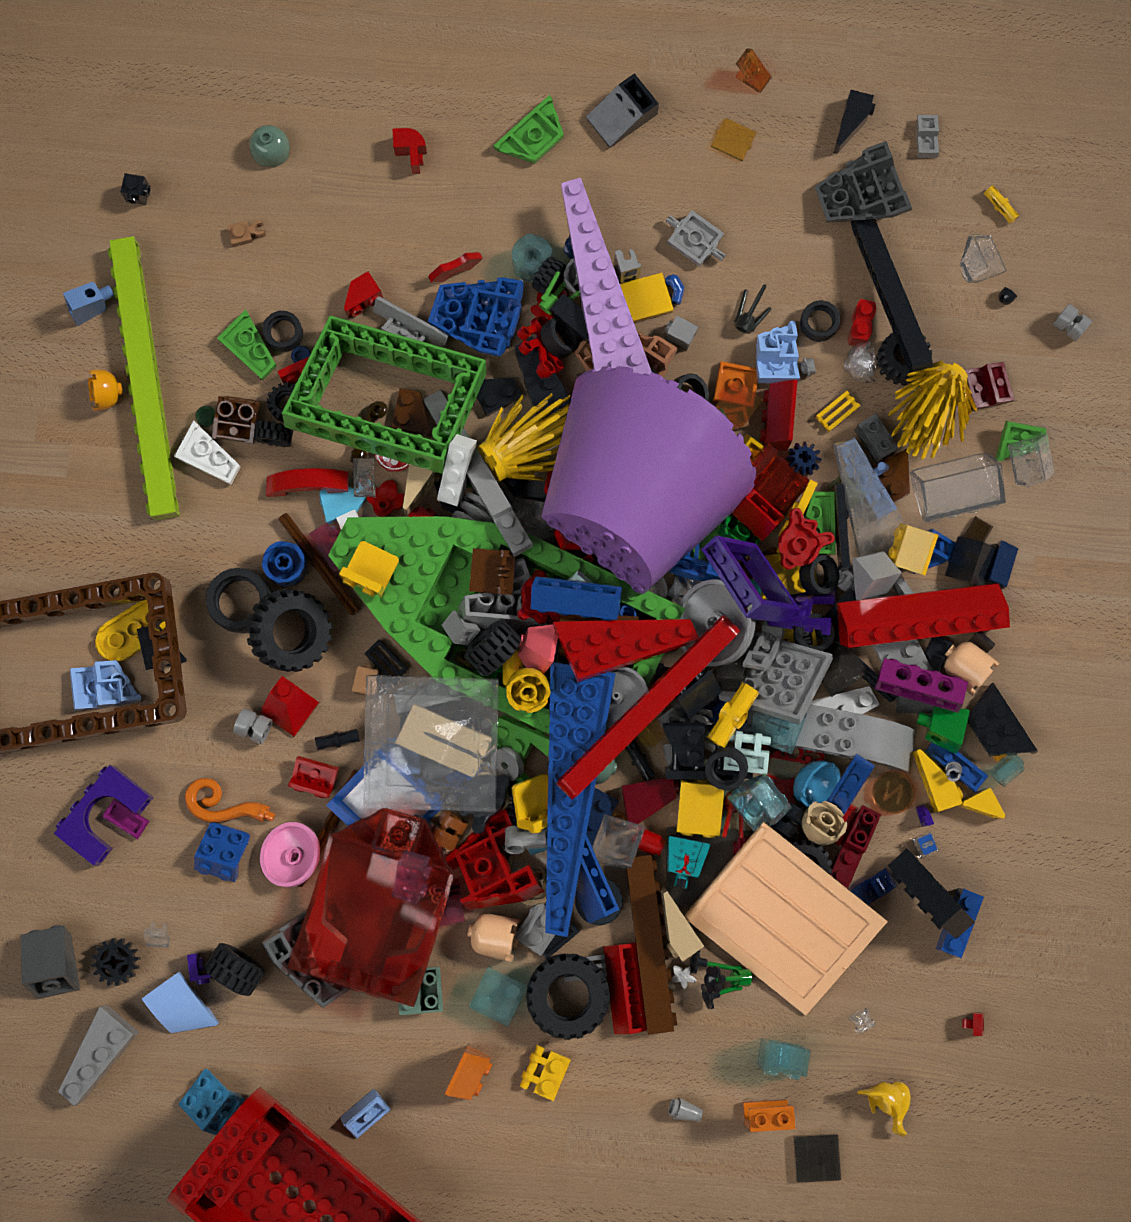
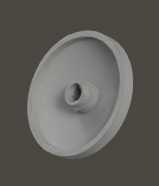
M722 580L700 582L684 595L679 606L685 608L681 619H691L699 638L724 614L740 629L738 635L707 666H724L739 659L746 652L753 639L755 619L744 616ZM750 605L747 607V609L750 611L752 609L751 607L753 606ZM694 643L683 646V651L686 652Z

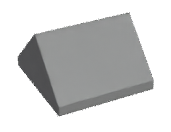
M881 551L852 558L856 600L888 593L902 574L885 552Z

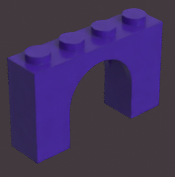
M112 765L102 768L98 773L99 778L94 784L91 783L85 789L84 797L71 806V813L67 818L64 817L56 825L57 830L54 832L58 838L93 866H100L113 848L92 831L89 824V815L92 807L103 798L114 797L135 814H141L154 798L117 767Z

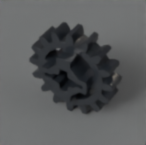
M111 938L110 943L103 941L104 947H96L99 953L92 955V958L96 959V963L91 964V967L97 968L93 974H100L99 981L107 980L108 986L112 985L113 982H115L116 986H120L121 980L124 983H128V976H136L133 970L140 969L136 961L140 960L141 957H135L138 949H131L133 943L128 942L125 944L124 938H120L118 943L116 938ZM121 948L127 952L128 956L121 952ZM108 951V956L103 960L104 954ZM115 959L124 960V962H120L117 965L113 963L108 964V962ZM129 964L127 971L124 973L123 969ZM104 968L110 971V975L106 973Z

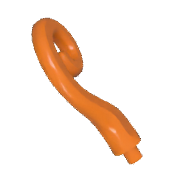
M210 778L195 780L185 792V802L188 810L196 818L205 822H224L244 816L264 822L265 819L272 822L276 816L275 813L270 812V806L259 802H244L220 811H209L202 808L196 799L200 789L207 787L213 792L210 798L202 799L203 805L207 807L217 805L222 798L221 786Z

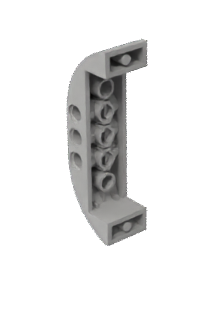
M810 704L801 724L751 709L748 710L746 721L752 725L753 732H746V734L756 735V733H761L762 736L771 737L770 743L848 759H853L858 754L870 763L888 766L887 769L905 773L910 771L916 731L908 726L881 718Z

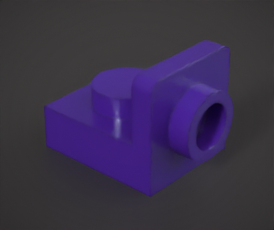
M200 953L187 955L190 981H196L197 985L210 983V978L212 977L209 974L202 975L205 964L204 958L200 957Z

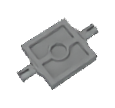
M691 210L687 217L681 221H678L671 215L666 219L665 222L675 228L667 244L700 267L706 258L711 255L720 261L725 258L726 254L717 249V244L723 238L724 233Z

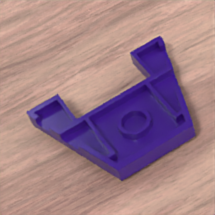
M836 588L829 594L811 595L808 592L791 594L800 611L786 623L767 621V625L793 629V626L804 627L805 632L812 633L813 629L822 630L824 635H830L831 618L810 617L813 604H835Z

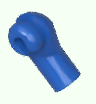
M668 275L665 278V283L667 286H671L674 291L671 302L680 305L684 293V285L677 275Z

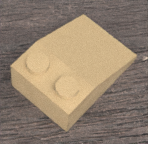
M409 464L403 503L406 516L421 504L441 473Z
M662 887L660 889L666 938L669 941L666 945L674 958L680 957L683 962L702 949L704 945L667 890Z

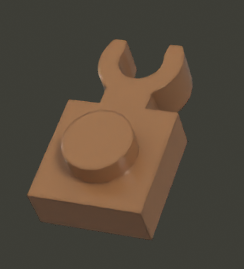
M247 220L227 225L232 246L253 242L252 236L258 238L266 236L264 230L257 231L258 227L263 226L262 220H256L250 226Z

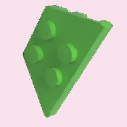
M550 95L546 97L495 143L494 149L534 164L537 163L564 138L552 97Z

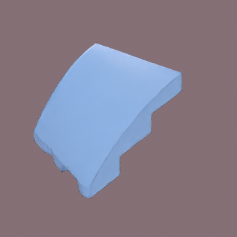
M795 321L789 322L788 325L782 328L776 327L770 332H764L757 336L756 369L758 383H775L793 379L799 382L800 376L797 365L799 355L796 344L798 334Z
M117 660L95 662L92 667L70 668L74 711L107 708L141 701L140 694H137L127 675L122 672V668Z
M181 972L176 973L142 998L152 1014L170 1033L211 1027L219 1024L210 1008L206 1007L196 991L192 990Z

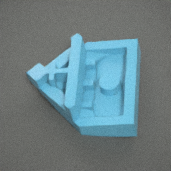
M349 486L348 492L327 493L326 490H321L319 493L320 505L325 515L326 525L332 524L333 521H337V517L352 510H356L357 513L366 500L365 494Z

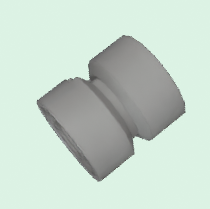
M1069 303L1052 325L1060 331H1067L1066 335L1076 342L1093 320L1085 314L1079 315V310Z
M244 708L235 722L233 733L244 738L249 736L251 741L262 745L270 732L272 719L262 715L257 717L255 712Z

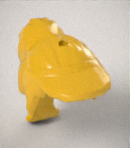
M895 1081L892 1084L880 1082L868 1089L857 1091L858 1095L868 1096L869 1106L873 1114L876 1113L875 1107L878 1106L884 1113L893 1117L892 1131L894 1134L902 1137L907 1136V1132L903 1128V1119L909 1110L911 1096L906 1084L900 1081Z

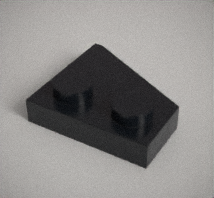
M513 378L484 379L476 398L488 417L499 411L501 406L503 409L516 402L522 393Z

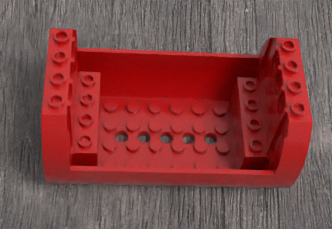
M262 1087L256 1089L236 1110L171 1191L166 1200L183 1216L187 1214L195 1222H321V1217L325 1214L330 1215L333 1222H422ZM277 1171L281 1174L282 1179L280 1183H273L270 1180L271 1172ZM289 1186L298 1188L299 1194L297 1197L292 1198L288 1196L287 1188ZM305 1201H314L316 1209L313 1212L306 1211L304 1208Z

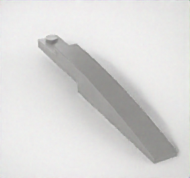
M441 390L422 399L436 425H438L441 410L444 411L448 402ZM463 428L461 436L470 438L466 430ZM475 447L473 459L468 466L466 476L515 557L532 548L533 544Z

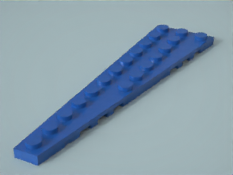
M553 662L550 666L545 933L568 937L597 777L573 800L560 789L556 782L605 733L616 673L607 672L577 682L570 665Z

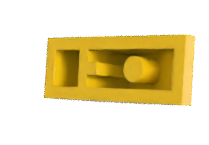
M921 749L913 751V756L933 812H940L963 804L961 800L963 799L962 791L959 787H956L955 782L948 780V776Z

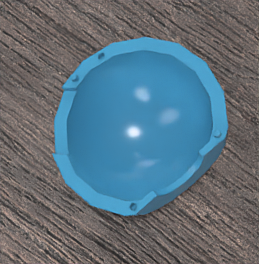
M824 760L809 762L802 767L794 779L793 792L797 801L806 810L813 802L822 803L827 801L840 780L839 768L834 763Z

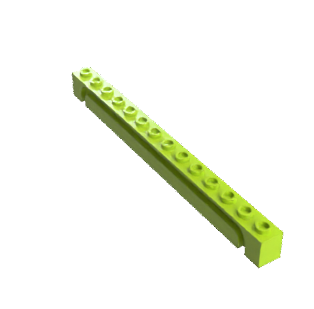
M134 236L110 240L111 248H108V255L110 260H113L111 275L113 280L116 281V286L113 287L115 298L119 301V306H116L118 317L122 321V325H119L121 337H124L125 344L122 345L124 357H127L128 364H125L127 376H130L131 384H128L130 396H133L134 402L131 404V411L133 416H136L137 422L134 423V431L136 436L139 435L140 443H137V451L139 456H142L143 462L140 463V471L145 476L143 491L148 496L146 511L148 516L150 515L155 521L180 517L143 268L140 261L139 243Z

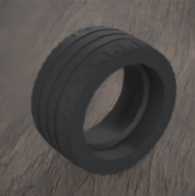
M231 568L219 573L209 584L206 592V606L211 618L223 629L234 633H246V626L250 627L251 621L247 619L235 621L224 616L219 606L221 593L233 582L246 581L256 587L259 592L260 604L261 598L265 595H271V591L267 583L255 572L244 568Z

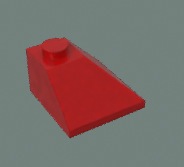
M281 676L269 692L260 713L272 719L274 723L295 737L320 702L284 676Z

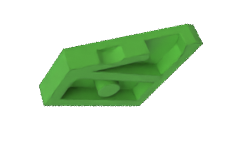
M1005 420L995 459L1003 461L1005 460L1004 458L1014 455L1020 456L1028 451L1033 452L1041 449L1047 429Z

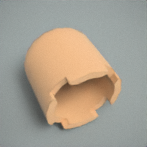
M963 642L957 647L952 645L945 653L948 658L945 661L944 668L950 677L955 676L967 681L966 691L973 695L976 692L973 689L975 685L979 688L993 672L991 669L992 665L996 668L1000 663L975 644Z
M494 914L480 915L474 925L470 924L467 936L471 937L472 949L484 956L512 962L514 955L511 954L512 947L517 948L518 940L514 936L521 920Z

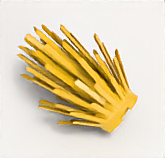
M938 361L933 364L932 368L909 373L907 376L910 378L906 381H916L894 393L897 396L896 400L919 387L888 413V416H891L910 401L896 418L897 421H901L892 432L893 437L905 421L909 419L902 429L904 432L898 442L899 448L902 443L903 446L907 442L909 443L906 450L908 454L914 449L912 456H917L920 448H922L923 453L920 459H924L932 443L934 447L931 458H934L940 446L947 416L948 420L942 444L948 447L949 438L953 439L957 405L961 442L964 441L965 423L968 425V420H970L969 414L971 415L972 413L969 401L976 412L977 407L967 384L968 375L956 363L951 365L943 363L944 361Z
M551 393L537 406L532 407L506 432L505 430L522 410L520 402L523 400V394L504 420L501 419L503 411L501 406L486 440L477 447L497 482L506 478L545 481L541 477H536L534 472L553 471L554 467H547V465L555 464L556 460L536 464L530 463L549 459L550 455L558 453L559 447L549 451L545 450L560 444L561 437L555 438L563 433L564 425L562 424L565 423L567 415L562 416L568 413L570 404L546 418L544 417L568 401L571 395L563 400L558 399L530 419L547 405L548 399L552 397Z

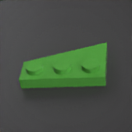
M246 309L217 337L230 352L262 381L277 367Z
M814 492L804 518L818 522L817 533L831 532L834 537L835 492ZM834 540L833 543L823 546L818 555H835L836 541Z

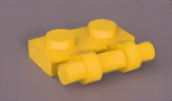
M537 1045L534 1052H531L529 1056L531 1060L526 1071H523L521 1075L523 1079L520 1087L528 1089L530 1082L536 1084L533 1093L554 1101L571 1059L552 1050L548 1058L543 1057L542 1054L545 1048ZM538 1063L544 1065L540 1077L534 1075Z

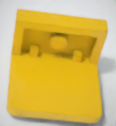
M362 541L359 543L348 567H343L339 575L343 579L342 582L353 588L356 585L363 589L362 592L371 597L375 595L382 597L399 563V559L395 555Z
M541 774L515 784L512 787L517 827L528 830L530 833L542 832L543 828L548 827V776Z

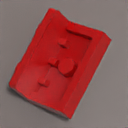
M298 756L295 761L292 778L288 782V787L298 792L312 793L318 798H329L334 791L339 767Z

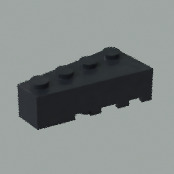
M531 336L525 341L533 340V337ZM519 343L514 346L515 357L531 406H537L552 393V397L548 399L547 405L534 414L536 416L558 399L563 400L569 394L555 372L545 379L537 375L536 369L539 364L538 347L534 348L528 355H524L518 348L521 344ZM571 398L544 418L570 404Z
M907 848L888 865L893 871L890 875L898 884L901 882L905 884L904 891L912 899L916 897L920 901L917 904L918 907L925 914L929 912L933 916L930 920L939 930L943 927L950 935L957 939L975 923L971 916L962 909L960 904L947 893V890Z

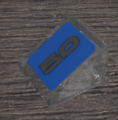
M932 831L911 838L919 859L940 851Z

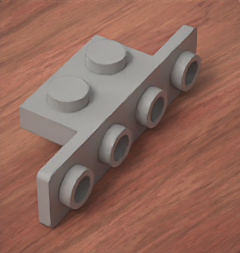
M379 296L375 299L373 312L388 320L381 330L422 342L426 341L432 345L445 348L448 334Z

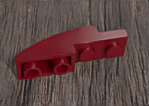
M861 805L831 865L832 874L830 875L847 889L882 815L864 805Z

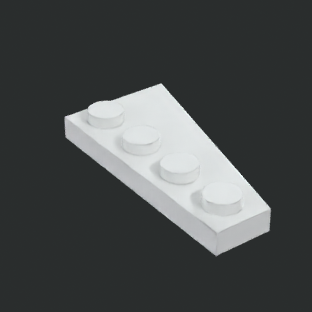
M870 686L812 700L811 702L812 705L863 714L880 705Z

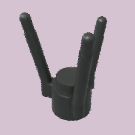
M766 284L760 289L748 313L744 312L742 315L748 293L747 289L744 290L739 310L734 320L737 330L745 334H749L750 331L754 332L757 325L771 311V307H768L754 322L755 317L752 314L767 287Z

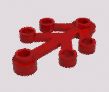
M539 316L531 320V326H522L517 331L518 337L523 340L518 348L522 354L528 355L534 348L538 347L539 364L537 365L536 373L540 378L545 379L549 378L554 372L559 373L564 368V365L558 357L553 356L545 348L541 340L540 331L547 320ZM531 334H536V339L525 341Z

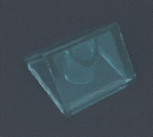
M756 711L753 715L752 735L761 733L762 736L771 737V742L768 746L792 754L807 713L801 724H796Z

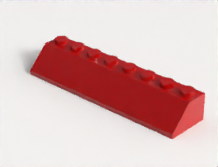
M998 583L837 602L840 645L848 648L1010 628L1009 606Z

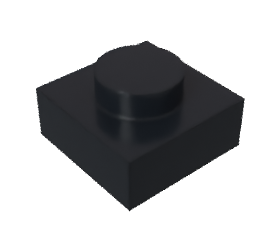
M982 631L977 632L967 641L975 644L986 653L995 646V643Z

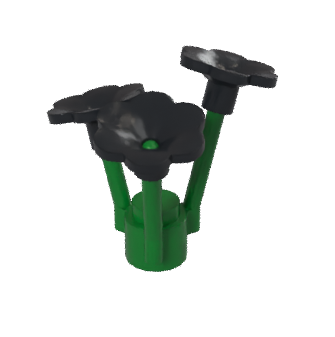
M700 950L690 958V974H696L699 966L707 967L706 975L704 976L705 984H701L702 998L707 1009H714L713 999L732 991L742 990L743 987H748L752 983V975L749 969H742L741 966L710 962L707 959L700 958ZM720 969L731 970L733 972L730 973V976H725L721 974ZM726 981H730V983L734 985L732 987L722 989V984Z

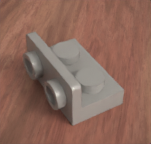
M544 904L534 905L530 909L528 917L524 923L519 925L514 936L520 943L539 956L543 954L555 936L554 934L545 933L546 906Z

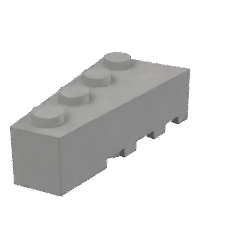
M521 589L513 591L512 595L495 593L464 596L458 606V613L464 622L477 624L482 629H486L492 623L501 619L517 632H526L529 626H545L549 623L548 617L547 622L544 624H539L533 618L527 620L519 619L517 613L522 607Z

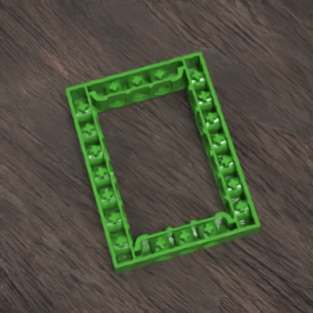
M329 316L282 412L285 428L443 474L450 442L457 434L461 435L485 379L486 360ZM343 352L455 383L452 393L448 394V402L444 411L441 410L438 425L432 431L433 440L424 438L420 434L413 435L403 432L399 428L396 430L383 426L379 422L377 424L362 420L361 417L357 416L355 418L342 414L341 411H331L318 405Z

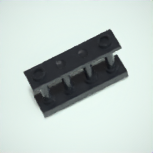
M670 721V723H683L682 721ZM745 721L743 726L736 729V731H743V734H746V732H753V727L751 724H748V721ZM705 724V732H711L715 724ZM742 742L741 748H745L744 742ZM715 744V750H716V749H718V748L720 747V746L717 745V744ZM672 748V764H670V767H665L666 779H707L705 766L682 767ZM724 757L716 760L714 771L722 779H734L737 777L739 771L723 770ZM747 772L745 779H753V773Z

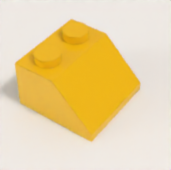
M900 523L899 527L895 529L894 542L887 556L897 567L926 575L938 534Z

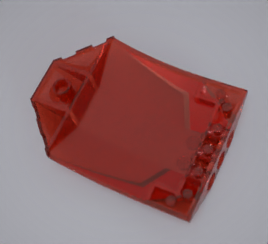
M383 807L376 811V813L350 824L349 827L328 836L314 891L287 966L288 969L369 996L410 1007L415 1006L454 876L425 819Z

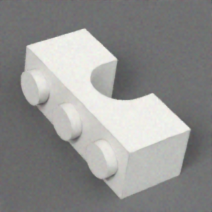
M457 434L450 442L437 500L457 506L462 500L468 480L465 476L468 466L473 459L477 440Z

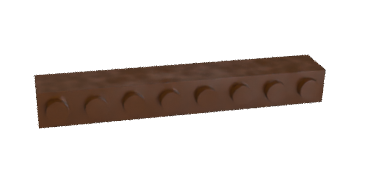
M651 855L625 858L647 1034L674 1032V1026H677L676 1012L671 1010V1004L674 1003L673 990H669L668 981H672L670 968H666L665 959H669L668 948L663 946L662 938L666 937L665 926L660 924L659 916L663 915L662 903L657 902L660 886L659 881L654 879V872H657L656 859H652Z

